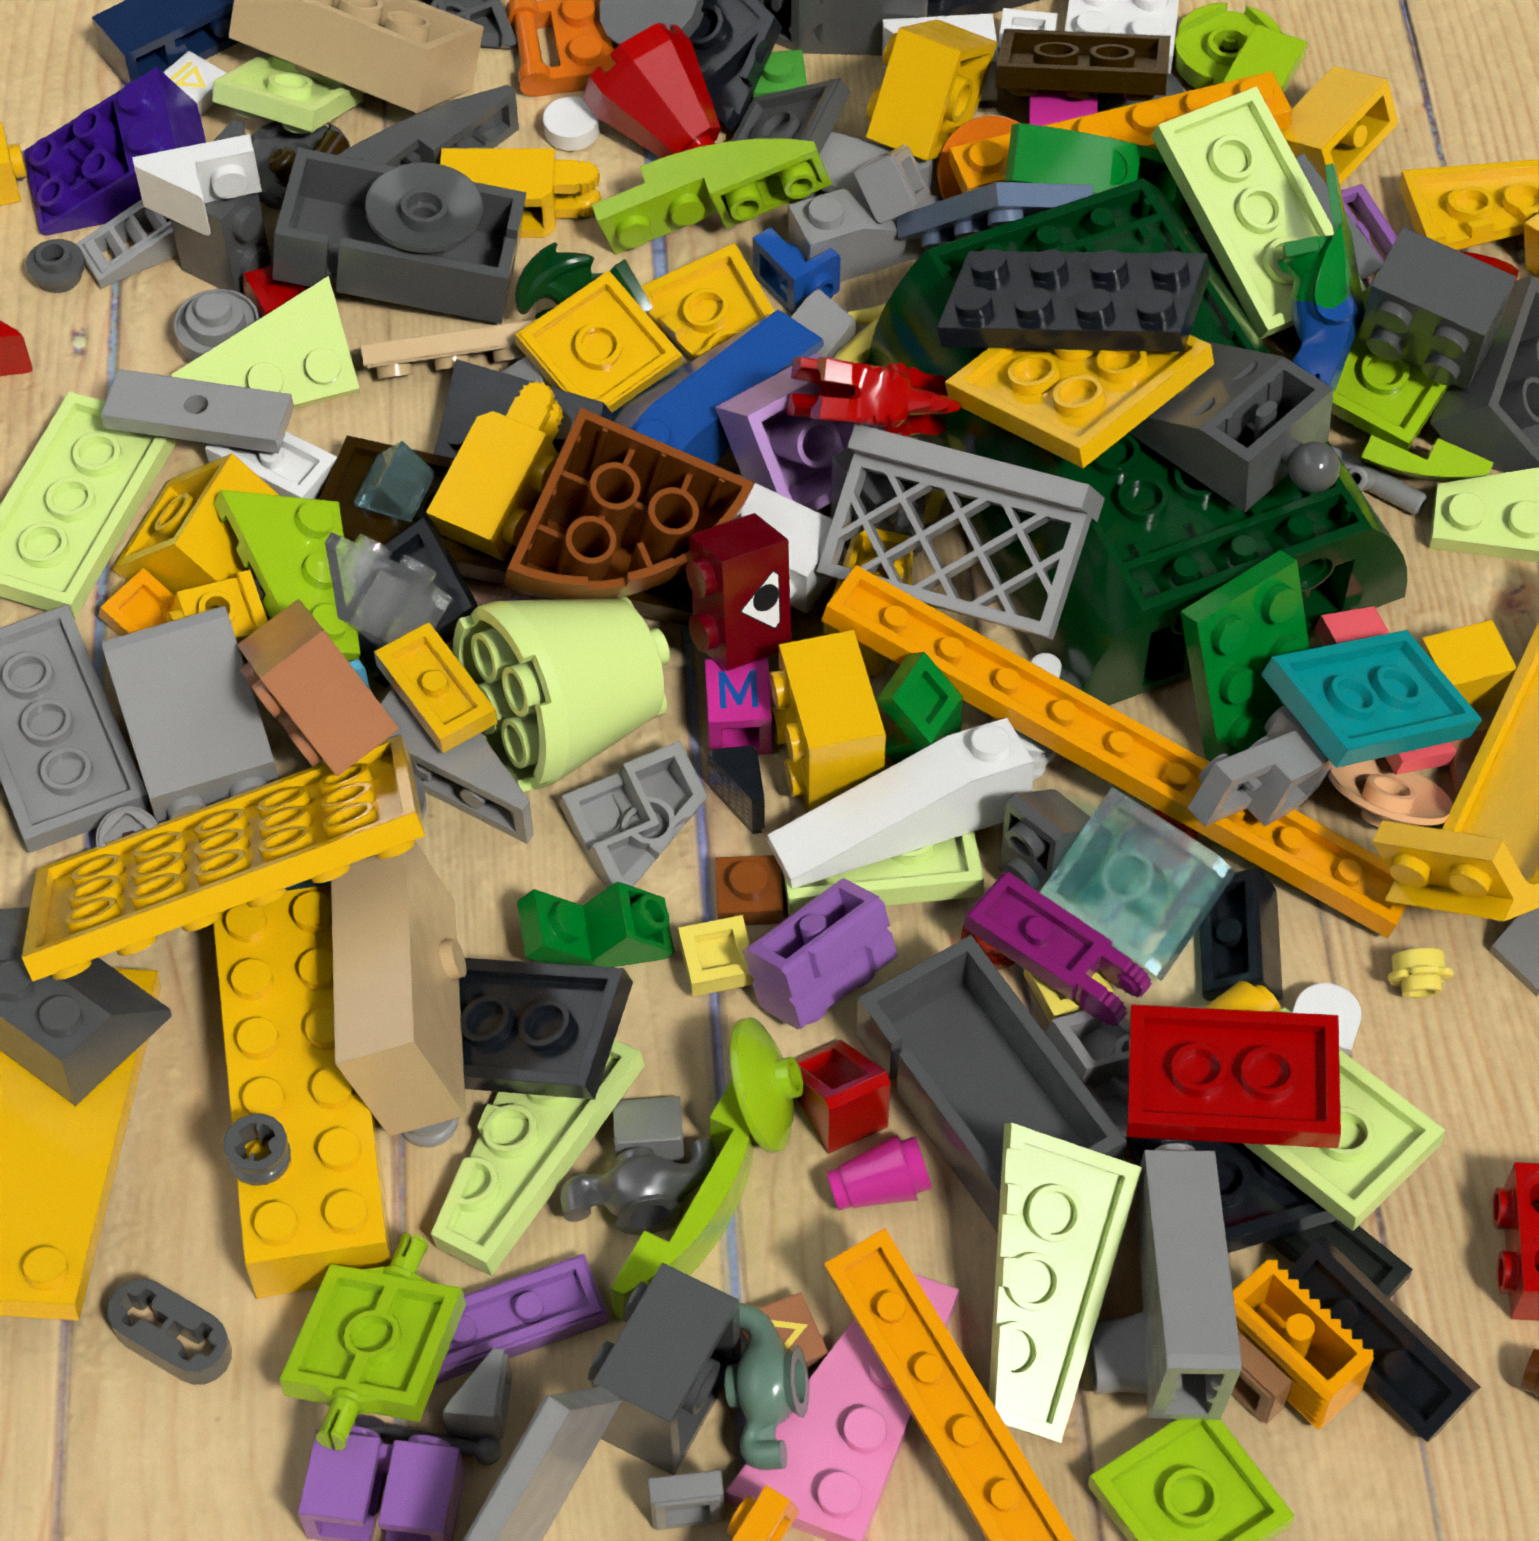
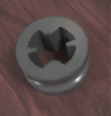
M249 1114L231 1125L224 1137V1152L228 1159V1164L233 1175L242 1183L252 1186L267 1185L278 1180L287 1171L291 1162V1148L282 1124L274 1117L265 1114ZM259 1139L261 1146H265L266 1141L270 1140L268 1142L270 1155L256 1161L255 1155L251 1153L249 1159L246 1160L248 1157L245 1148L246 1144Z

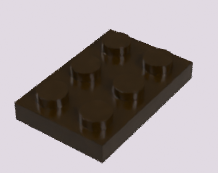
M1004 28L996 63L995 88H1008L1010 93L1019 96L1037 95L1042 90L1064 91L1065 95L1079 99L1092 98L1097 96L1098 93H1120L1122 98L1131 101H1147L1153 99L1155 95L1166 96L1171 36Z

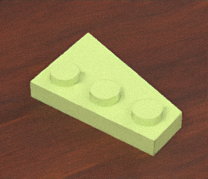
M974 832L791 889L783 873L789 916L843 878L879 896L885 906L981 897L984 892V877Z

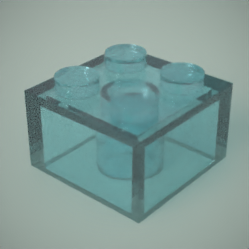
M1111 787L1040 893L1112 940V947L1129 957L1132 962L1138 963L1146 972L1162 982L1236 872L1218 854L1114 787Z

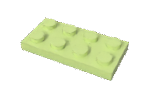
M1256 86L1159 124L1151 134V137L1259 337L1263 339L1294 326L1291 315L1293 278L1291 275L1281 271L1277 263L1278 260L1283 258L1282 246L1285 242L1313 236L1333 235L1334 232L1333 226ZM1360 278V284L1363 294V292L1366 290V287L1364 286Z
M69 391L0 504V597L46 611L68 604L73 618L76 619L179 439L104 428L101 413L105 401Z

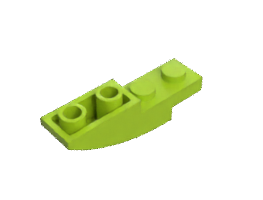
M788 138L747 139L701 146L640 166L645 183L592 204L598 224L615 255L629 249L642 246L651 240L685 226L693 225L719 213L725 227L729 228L743 221L754 219L760 214L794 200L805 198L816 191L831 186L832 183L814 141Z

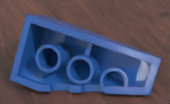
M778 309L648 387L614 411L612 421L715 465L731 447L715 407L793 365L794 357L807 358L816 354L824 345L823 338Z

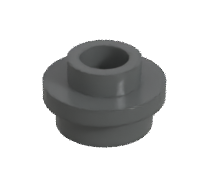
M52 239L38 244L30 251L26 259V268L29 277L41 289L50 293H63L73 289L80 282L85 268V260L82 250L75 243L64 239Z

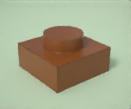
M774 855L716 857L718 920L743 915L745 925L780 924L783 922L781 868Z

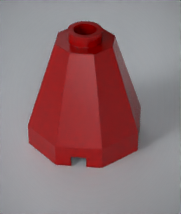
M655 23L620 43L610 54V57L616 64L607 73L599 65L589 76L583 101L593 114L658 157L663 158L697 147L716 144L715 141L718 138L721 127L692 42L678 25L671 24L670 29H668L664 23Z

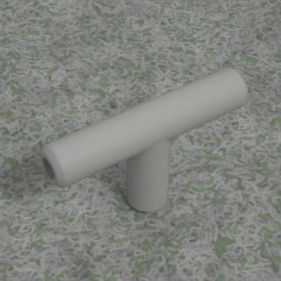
M1331 445L1361 491L1367 490L1412 515L1421 512L1427 501L1425 493Z

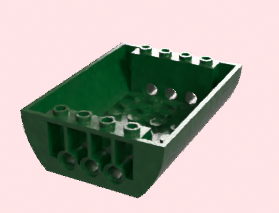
M1143 178L927 249L899 282L881 313L870 346L869 363L886 367L889 363L897 364L900 362L905 364L907 369L914 367L923 373L941 375L948 380L988 349L941 347L937 330L968 251L997 249L1005 252H1041L1044 250H1058L1061 252H1103L1116 250L1122 253L1204 252L1168 197L1155 185ZM1208 259L1210 276L1190 335L1203 341L1271 354ZM963 408L948 414H934L945 423L946 430L936 436L911 435L912 438H917V440L1091 485L1105 498L1098 522H1090L1054 639L1051 640L1024 633L1037 655L1050 653L1060 660L1062 664L1060 679L1108 706L1191 676L1180 611L1279 550L1297 560L1307 633L1314 631L1321 615L1371 606L1377 608L1405 597L1408 581L1404 556L1340 458L1339 476L1329 489L1319 493L1305 492L1296 487L1290 476L1287 475L1258 502L1244 512L1212 489L1195 490L1188 487L1183 480L1191 477L1190 474L1129 433L1084 468ZM1326 441V442H1325V444H1327V445H1329L1331 448H1333V447L1331 446V444L1329 443V441ZM958 496L963 507L974 501L973 499ZM991 505L969 518L983 545L1013 528L1004 508L996 505ZM1016 511L1021 522L1033 516ZM1050 520L1028 533L1041 561L1063 549L1070 525ZM1020 539L989 556L1002 583L1033 566ZM1055 567L1054 569L1048 571V574H1049V576H1050L1052 582H1053V579H1054V576H1055L1057 567ZM1038 577L1008 595L1018 615L1040 621L1048 593Z

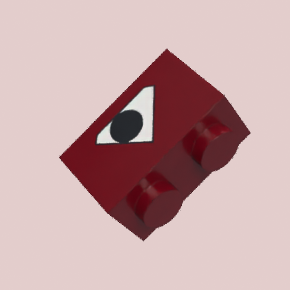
M756 513L690 534V562L686 566V575L692 589L693 616L689 620V631L695 646L701 652H706L726 671L779 653V644L791 642L788 539Z

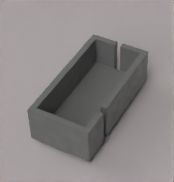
M297 148L274 233L273 280L312 287L329 276L330 282L336 283V292L502 324L521 237L527 192L473 182L483 200L482 221L473 236L461 245L449 250L434 253L411 252L397 248L381 239L373 231L366 217L365 201L369 188L379 176L396 166Z
M971 935L858 997L856 1037L874 1062L887 1071L890 1081L897 1077L896 1092L997 1232L1004 1123H1014L1123 1161L1126 1139Z

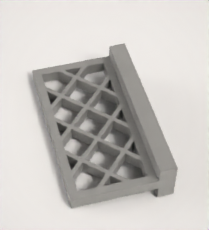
M855 423L847 446L854 454L816 572L826 577L844 581L852 570L851 568L838 565L845 541L865 530L878 557L862 565L861 568L872 574L884 568L889 579L877 577L929 606L1053 640L1090 522H1098L1105 498L1091 485ZM867 471L887 476L897 497L870 513H867L860 499ZM900 480L917 485L905 491ZM934 489L945 492L955 512L925 529L912 502ZM958 496L973 499L974 501L963 507ZM991 505L1003 507L1013 528L983 545L969 518ZM903 508L916 535L887 551L874 524ZM856 511L859 519L852 522L854 512ZM1016 511L1033 516L1021 522ZM1050 520L1070 525L1063 549L1041 561L1028 533ZM961 523L974 551L944 567L931 540ZM1020 539L1033 566L1002 583L989 556ZM923 546L935 573L913 586L903 583L893 562ZM980 561L994 589L971 602L962 600L950 578ZM1055 567H1057V570H1056V573H1055V576H1054V579H1053V582H1052V580H1051V578H1050V576H1049V574H1048V571H1050V570L1054 569ZM1038 577L1048 593L1040 621L1018 615L1008 595ZM942 584L947 595L930 590ZM1000 600L1005 611L987 606Z

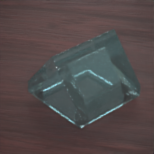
M400 441L377 456L354 500L355 506L412 522L435 477L434 471L405 442Z

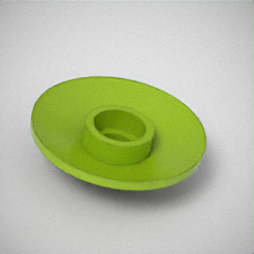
M752 1017L744 1018L735 1023L730 1039V1066L737 1101L745 1123L758 1145L769 1153L782 1151L787 1147L791 1136L794 1119L793 1098L800 1097L803 1094L802 1074L797 1061L793 1057L783 1058L778 1045L762 1023Z

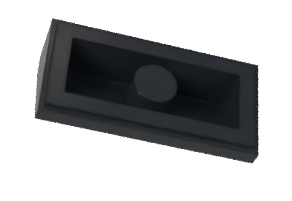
M1258 867L1199 882L1198 902L1203 997L1207 1001H1213L1237 982L1246 981L1253 986H1264L1275 996L1277 1001L1283 1000L1278 901L1275 886Z

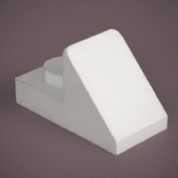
M250 134L132 157L144 207L203 235H211L205 203L262 192Z

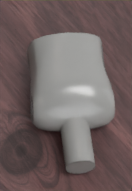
M1143 1312L1125 1318L1097 1320L1087 1353L1089 1375L1094 1395L1117 1392L1147 1394Z

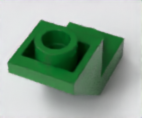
M925 652L908 654L876 699L877 703L898 726L885 744V753L895 764L948 735L961 732L963 696Z
M615 882L584 905L536 889L531 890L517 900L525 958L541 963L619 967L664 960L675 954L665 898L622 882Z

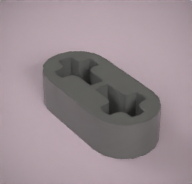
M133 1279L122 1284L113 1292L108 1302L107 1316L117 1339L125 1347L181 1381L192 1385L210 1383L217 1380L227 1370L232 1360V1346L223 1323L214 1315L160 1283L149 1279ZM152 1303L151 1306L157 1320L163 1324L161 1328L144 1319L138 1320L132 1327L127 1312L132 1307L144 1310ZM181 1335L193 1343L200 1344L208 1336L213 1352L208 1357L197 1353L188 1361L184 1345L177 1337Z

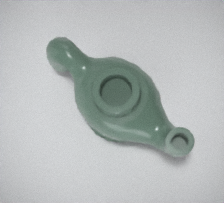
M739 1303L740 1328L749 1334V1341L738 1364H730L726 1368L725 1393L729 1406L731 1408H741L745 1415L746 1422L740 1439L741 1456L748 1466L758 1470L785 1469L787 1465L786 1445L784 1440L776 1439L775 1432L777 1426L788 1419L792 1412L800 1417H804L807 1413L809 1379L805 1356L798 1345L790 1351L786 1349L768 1315L758 1307Z

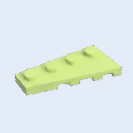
M616 1039L614 1040L595 1100L498 1092L493 1105L487 1104L477 1126L480 1135L471 1156L463 1158L432 1229L431 1236L436 1247L493 1276L645 1067L641 1051Z
M1004 1123L989 1399L1006 1426L1061 1443L1142 1167L1014 1123Z

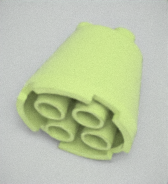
M627 597L493 601L476 607L471 615L459 618L454 632L453 654L496 709L497 724L483 731L484 735L482 736L523 792L555 784L651 719L662 716L667 711L662 666L668 664L670 659L668 643L664 634L658 628L649 630L644 619Z

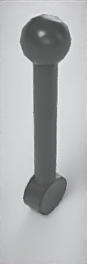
M367 1416L356 1419V1426L376 1432L381 1439L408 1441L409 1437L413 1435H430L444 1439L450 1443L451 1447L460 1448V1453L474 1456L483 1465L496 1463L502 1454L500 1443L493 1437H483L478 1441L386 1425L383 1420Z

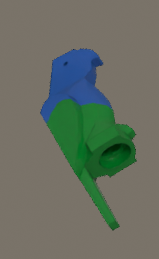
M1332 163L1325 165L1334 234L1285 242L1282 246L1283 258L1278 260L1277 263L1281 271L1291 275L1293 278L1291 315L1298 337L1302 342L1293 363L1332 387L1335 391L1355 335L1362 324L1365 306L1351 228H1349L1336 166Z

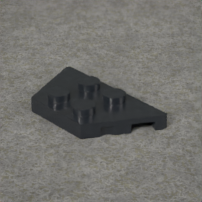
M703 0L701 8L704 13L700 26L689 40L692 42L717 118L732 134L738 128L783 27L759 0Z

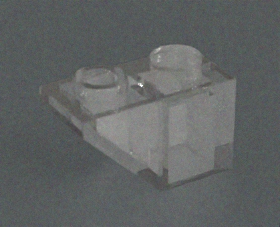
M333 532L330 533L325 541L337 615L340 620L380 647L391 643L428 622L434 629L436 628L452 598L432 583L437 575L435 571L407 555L403 556L400 563L389 559L392 554L390 550L362 534H359L356 541L352 542Z

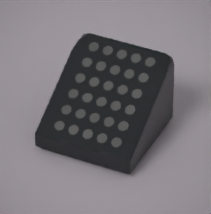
M754 745L710 750L707 753L708 783L711 789L752 834L762 833V829L765 828V800L757 749H754Z

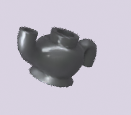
M708 1138L694 1141L690 1146L691 1160L686 1164H678L656 1156L655 1152L650 1148L635 1147L619 1154L615 1159L616 1166L603 1176L582 1174L572 1177L563 1185L560 1196L565 1220L569 1222L582 1221L591 1215L592 1206L604 1205L617 1217L615 1222L617 1229L625 1234L642 1235L644 1230L649 1233H655L673 1225L682 1215L683 1209L678 1202L704 1182L715 1163L716 1152L713 1141Z

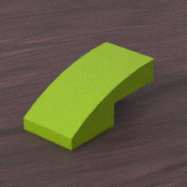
M1371 435L1360 458L1361 461L1382 471L1432 481H1457L1487 476L1494 464L1440 438L1436 439L1427 459H1424Z

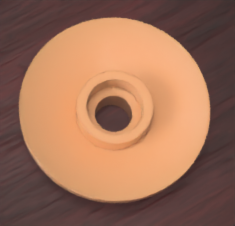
M1378 758L1335 768L1333 765L1328 772L1329 780L1333 786L1349 801L1362 809L1361 817L1376 827L1380 826L1382 820L1411 825L1442 824L1447 820L1453 806L1449 795L1433 781L1415 771L1395 775L1388 761Z

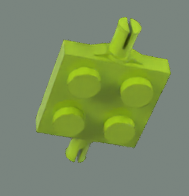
M410 1233L400 1236L393 1258L387 1267L358 1269L330 1263L279 1379L284 1396L323 1403L329 1406L321 1428L316 1434L318 1443L327 1449H331L333 1444L336 1451L343 1450L346 1447L357 1415L374 1413L420 1422L466 1307V1301L462 1288L429 1282L416 1274L423 1256L428 1250L427 1241L416 1234L413 1235L412 1240Z

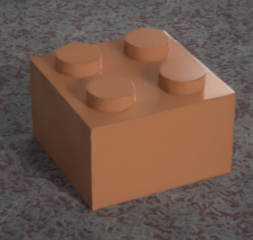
M299 599L237 644L249 662L240 669V672L274 718L283 711H286L277 719L312 766L324 760L334 774L339 776L399 730L398 726L341 651Z

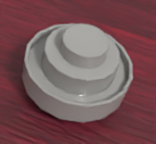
M213 289L202 291L187 299L177 310L173 325L178 348L188 360L194 361L259 320V316L254 303L247 296L235 290Z

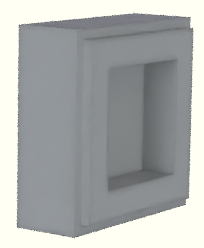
M721 1470L648 1478L653 1528L663 1530L722 1523V1520H725Z

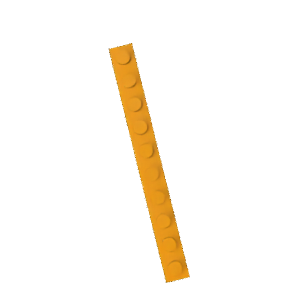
M858 565L854 566L827 604L821 621L841 632L854 630L857 641L900 665L908 654L925 652L959 691L965 702L997 720L1008 718L1015 730L1387 939L1397 926L1407 905L1385 901L1394 878L1389 873V869L1383 859L1295 809L1266 826L1248 809L1204 826L1188 809V806L1201 786L1198 778L1202 770L1210 763L1209 761Z

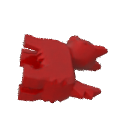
M818 357V359L793 358L791 378L815 383L822 391L814 395L788 394L786 415L876 425L879 430L883 429L894 434L900 433L902 436L913 434L936 436L946 430V425L940 417L934 414H948L957 412L961 408L959 402L943 395L947 392L945 386L947 379L944 376L923 373L914 367L907 369L906 365L900 362L897 364L889 363L886 367L828 357Z

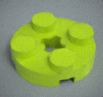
M1213 3L1199 7L1187 14L1178 27L1172 63L1179 75L1196 89L1223 83L1255 25L1259 24L1282 32L1278 24L1264 12L1249 6L1245 7V13L1227 11L1228 3ZM1219 47L1227 50L1238 49L1239 51L1237 53H1224L1219 50Z

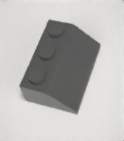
M1533 275L1514 282L1498 333L1468 390L1454 384L1450 385L1435 407L1430 424L1446 442L1493 462L1494 464L1491 469L1503 473L1539 467V282Z
M30 908L0 909V1051L76 1106L172 1017L171 1010L99 957L91 960L92 963L86 970L70 978L54 980L52 975L32 982L22 960Z

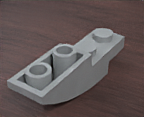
M1284 705L1275 711L1266 722L1264 727L1267 732L1266 737L1256 741L1249 749L1229 756L1227 753L1217 756L1200 773L1198 780L1201 786L1188 809L1204 826L1244 809H1248L1266 826L1287 815L1305 802L1327 776L1333 764L1320 752L1315 741Z

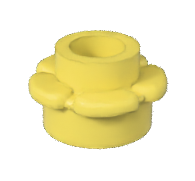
M1416 948L1400 951L1391 956L1393 972L1388 974L1387 978L1392 986L1401 987L1403 997L1425 998L1441 994L1442 983L1453 978L1454 970L1446 967L1445 952L1437 948Z

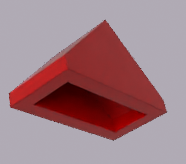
M841 1039L795 1059L803 1079V1094L797 1097V1100L828 1154L888 1127L891 1083L886 1070Z

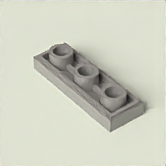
M118 369L103 407L101 418L104 428L279 454L294 404L292 394Z

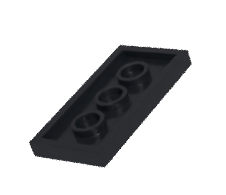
M997 249L968 251L937 326L941 347L1184 352L1210 276L1208 255L1205 253H1181L1178 251L1162 253H1122L1116 250L1103 252H1061L1058 250L1005 252Z

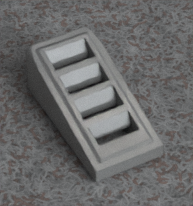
M142 199L76 243L82 250L85 265L101 289L179 255L171 220L144 207ZM155 230V231H154L153 233H151L150 235H147V234H146V233H149V232ZM133 240L135 245L128 249L124 243ZM112 249L116 258L108 262L102 252Z

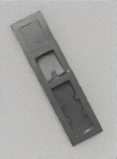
M504 85L452 100L404 119L349 147L339 155L397 167L417 162L440 164L441 148H495L519 130L516 92L509 85Z

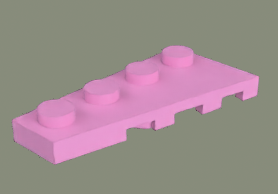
M914 1274L944 1325L948 1328L958 1302L959 1290ZM855 1320L851 1322L810 1377L809 1403L805 1416L800 1417L792 1412L790 1417L776 1428V1439L784 1440L786 1445V1468L758 1470L748 1466L746 1463L725 1491L726 1503L739 1507L749 1495L757 1499L765 1485H768L789 1498L800 1510L791 1527L827 1541L866 1540L913 1417Z

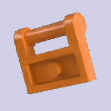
M509 0L507 3V17L510 25L516 32L521 67L517 74L519 87L525 95L545 96L585 91L589 76L599 65L607 73L616 64L610 57V54L613 52L612 41L607 36L600 22V0ZM552 27L559 66L548 67L543 63L537 29Z

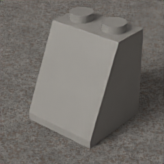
M225 606L101 642L146 791L158 823L171 820L279 779L251 685L240 672V669L244 667V663Z

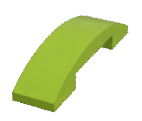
M731 1079L709 1117L710 1139L713 1141L715 1150L719 1151L720 1154L672 1238L668 1242L644 1230L611 1287L614 1317L624 1321L623 1315L626 1305L636 1286L641 1281L650 1284L662 1263L689 1276L701 1265L727 1228L740 1202L752 1164L755 1139L750 1133L741 1113L733 1079Z

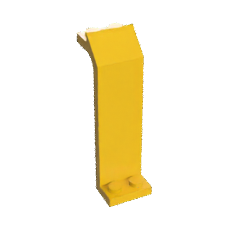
M1539 622L1442 829L1382 820L1372 843L1389 869V873L1394 878L1385 901L1503 922L1539 908Z

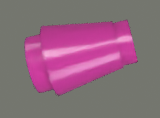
M896 1135L839 1165V1168L826 1171L838 1211L850 1207L853 1209L918 1201L917 1193L933 1189L916 1136L899 1141V1137Z

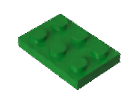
M1281 550L1180 611L1205 759L1210 762L1224 753L1232 756L1245 751L1256 741L1266 737L1267 732L1264 729L1266 722L1283 704L1261 674L1272 656L1310 649L1298 563L1296 559Z

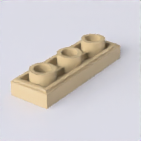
M535 320L361 345L363 364L367 369L376 368L378 379L411 375L413 374L411 363L435 360L436 371L453 369L456 359L471 363L469 355L492 351L494 362L521 359L526 356L515 344V334Z

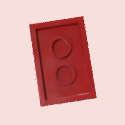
M1131 1004L1127 1137L1338 1149L1341 1137L1339 1015Z

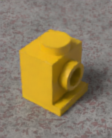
M250 570L238 572L235 578L176 592L172 611L166 613V621L171 622L225 606L237 644L268 622Z

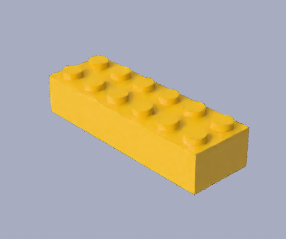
M331 884L287 890L279 899L260 907H249L247 903L222 911L221 917L214 922L232 1125L238 1119L249 1114L272 1116L282 1124L291 1148V1162L287 1171L278 1180L267 1185L252 1186L242 1183L237 1179L245 1266L256 1299L319 1289L330 1263L358 1269L387 1267L390 1265L393 1256L377 1121L335 1064ZM259 1139L246 1144L245 1148L248 1155L246 1160L249 1159L251 1153L255 1155L256 1161L270 1155L268 1147L270 1140L266 1141L265 1146H261Z

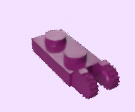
M1004 872L965 916L964 928L1070 1000L1075 997L1085 1012L1094 1018L1097 1017L1100 1022H1104L1106 1025L1117 1026L1128 1012H1126L1127 1008L1119 997L1091 978L1098 969L1101 970L1109 983L1118 989L1121 988L1125 993L1130 994L1131 997H1142L1152 985L1150 982L1152 979L1149 978V974L1144 971V968H1141L1138 963L1132 962L1129 957L1112 947V940L1010 872Z

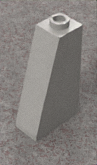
M1165 1144L1157 1147L1155 1150H1144L1140 1163L1142 1170L1137 1184L1149 1418L1221 1419L1242 1367L1215 1151H1195L1194 1147L1187 1144Z

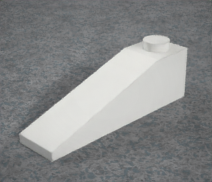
M1008 718L951 734L768 834V845L791 889L975 832L1003 823L1006 801L1015 793L1032 792L1034 761Z

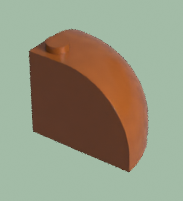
M580 408L507 568L504 587L549 600L623 598L647 591L686 571V566L690 562L689 535L737 519L755 482Z

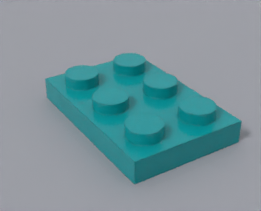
M1408 630L1272 656L1261 674L1278 695L1281 703L1294 715L1315 741L1320 752L1331 761L1335 768L1469 738L1482 721L1481 717Z

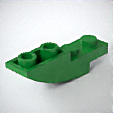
M1024 123L1012 124L1005 182L1093 185V194L1143 178L1155 185L1168 197L1192 235L1199 228L1159 150L1079 131Z

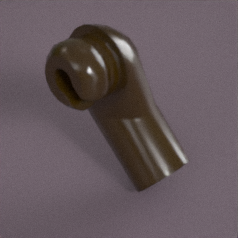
M328 130L312 150L339 155L349 148V143L339 132ZM287 147L284 150L279 148L273 152L267 162L268 169L274 174L273 180L287 188L296 153Z

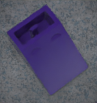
M155 67L24 150L23 153L39 232L44 236L106 224L140 201L142 197L132 157L206 143L197 103L158 67Z

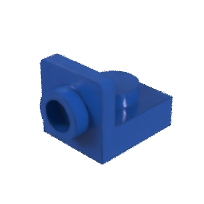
M771 227L752 238L753 275L791 315L796 312L805 299L815 290H821L829 298H832L840 290L841 257L833 248L806 262L800 249L793 243L787 244Z

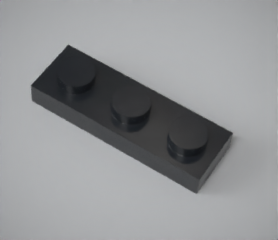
M1325 1236L1315 1239L1288 1270V1279L1299 1280V1289H1309L1310 1299H1320V1309H1330L1331 1319H1341V1329H1352V1339H1362L1363 1349H1373L1374 1359L1365 1382L1426 1442L1435 1438L1481 1388L1477 1382Z

